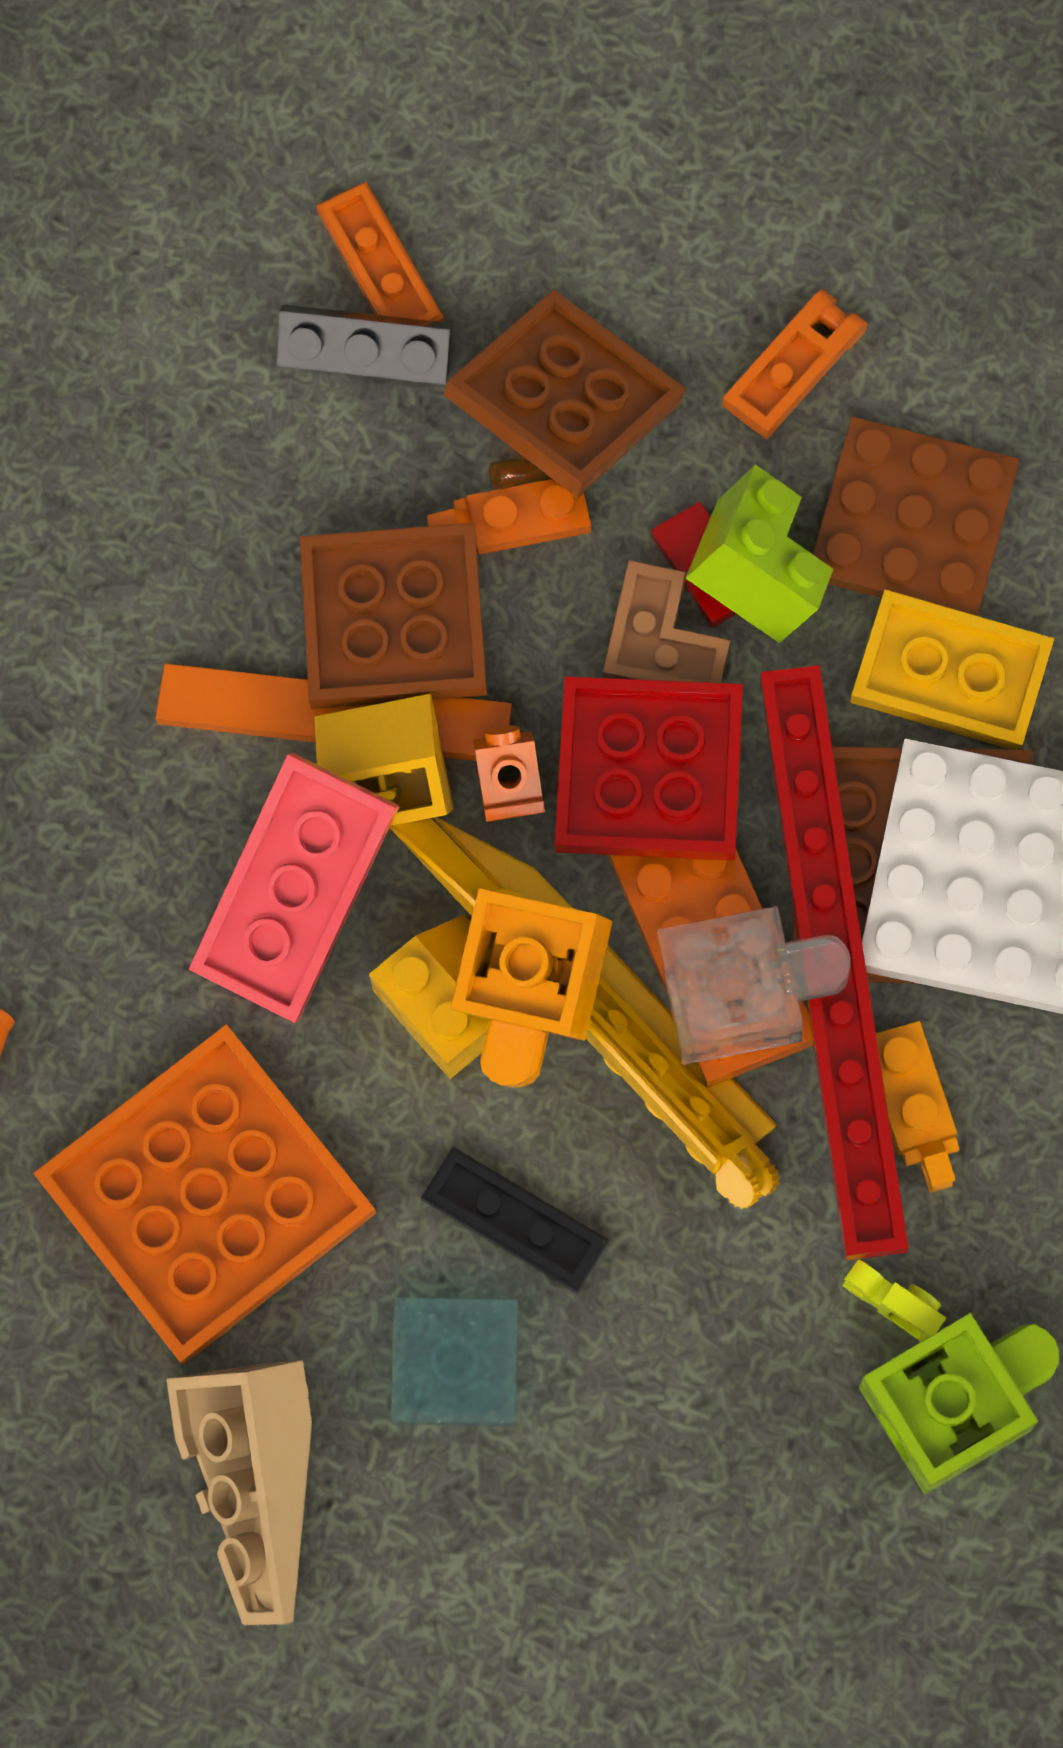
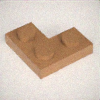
M628 560L604 664L603 677L722 683L730 650V640L675 629L686 580V572Z

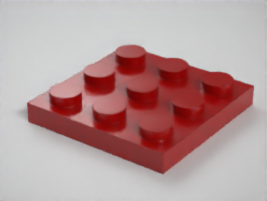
M565 676L554 843L555 853L735 861L743 684Z

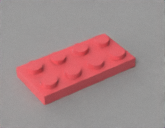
M295 753L287 754L188 970L293 1023L299 1021L400 805Z

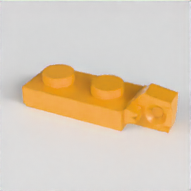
M917 1021L876 1033L890 1130L898 1155L902 1154L906 1167L920 1163L930 1193L953 1187L952 1182H955L956 1179L948 1154L959 1151L956 1138L958 1133L921 1023Z

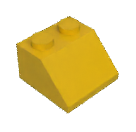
M465 914L414 936L369 973L373 992L449 1079L482 1053L490 1020L451 1010L471 923Z

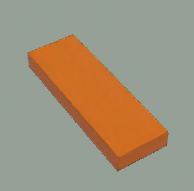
M366 181L316 205L317 213L375 315L444 322L442 313Z

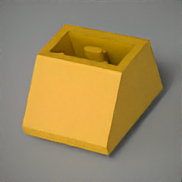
M431 693L314 716L317 765L400 805L391 826L444 816L454 810Z

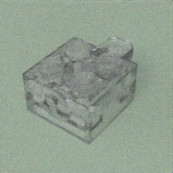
M778 906L657 930L659 954L682 1065L802 1042L803 1022L798 1002L836 995L846 988L850 977V954L846 945L838 937L822 935L785 943Z

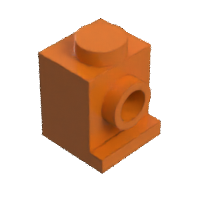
M501 726L485 731V738L473 740L486 822L545 813L532 731L520 733L519 726ZM507 765L515 766L520 770V776L517 780L502 782L498 778V773L501 768Z

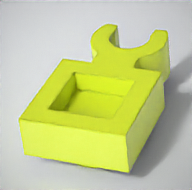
M859 1259L844 1278L845 1282L842 1286L861 1300L870 1303L878 1309L877 1312L920 1342L939 1332L947 1319L938 1312L941 1304L928 1292L913 1284H910L907 1290L896 1282L892 1284L875 1269Z

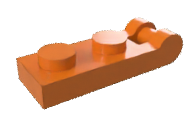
M824 289L819 290L723 396L722 407L767 440L847 350H850L864 334L868 322L855 312L850 315L846 314L836 306L837 299ZM823 324L833 333L826 339L815 331L814 328Z

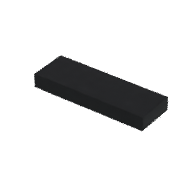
M452 1147L421 1196V1200L576 1294L579 1293L609 1244V1239L455 1147Z

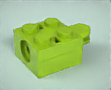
M969 1313L863 1376L859 1389L920 1489L926 1495L1031 1432L1038 1420L1023 1398V1395L1047 1382L1053 1376L1059 1364V1349L1052 1335L1047 1330L1034 1324L1017 1327L994 1342L989 1343L972 1314ZM924 1361L925 1365L913 1372L911 1368Z

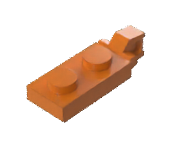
M553 479L467 495V498L454 500L453 509L427 515V526L475 523L478 555L592 533L584 493L577 498Z

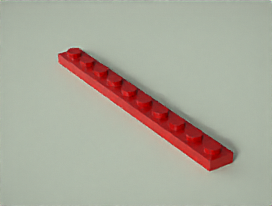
M820 665L765 671L760 673V687L845 1261L907 1253L909 1248Z

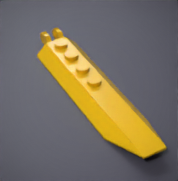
M434 817V819L452 839L432 818L392 825L390 827L394 834L471 916L479 888L572 908L535 868L437 817ZM607 944L586 1039L604 1057L606 1065L614 1073L621 1076L644 1100L647 1109L655 1117L661 1119L685 1144L688 1153L696 1161L703 1164L712 1174H715L717 1191L724 1198L727 1197L729 1203L734 1204V1207L738 1206L740 1209L744 1207L749 1208L759 1201L758 1198L763 1195L765 1197L777 1190L776 1186L780 1185L779 1179L781 1177L778 1176L779 1170L775 1169V1164H770V1159L756 1145L777 1126L776 1122L734 1078L709 1088L706 1087L676 1016Z

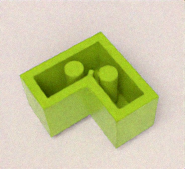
M755 464L717 500L686 579L780 643L819 609L833 568L787 537L802 497Z

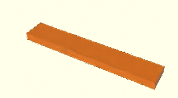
M164 663L155 719L159 725L316 743L314 716L369 705L311 709L308 680ZM462 697L433 700L444 758L476 761L473 740L485 738L484 732L489 729L510 726L512 703Z

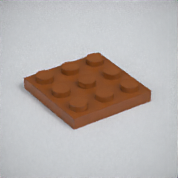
M553 289L447 382L444 396L578 498L681 404L686 388Z
M851 417L813 555L833 568L828 584L882 598L886 589L978 616L1020 459Z
M475 523L300 536L308 691L311 709L379 704L431 693L432 700L487 695Z

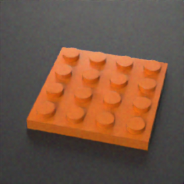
M227 1024L33 1173L182 1366L377 1214L372 1204Z

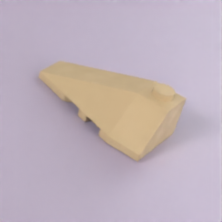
M303 1360L263 1363L167 1378L175 1441L182 1460L196 1455L208 1489L202 1490L195 1495L202 1514L212 1512L214 1517L221 1523L226 1539L219 1545L217 1556L242 1625H284L293 1622L312 1427L308 1398L309 1392Z

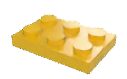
M885 589L852 691L850 703L1006 749L1021 750L1055 638Z

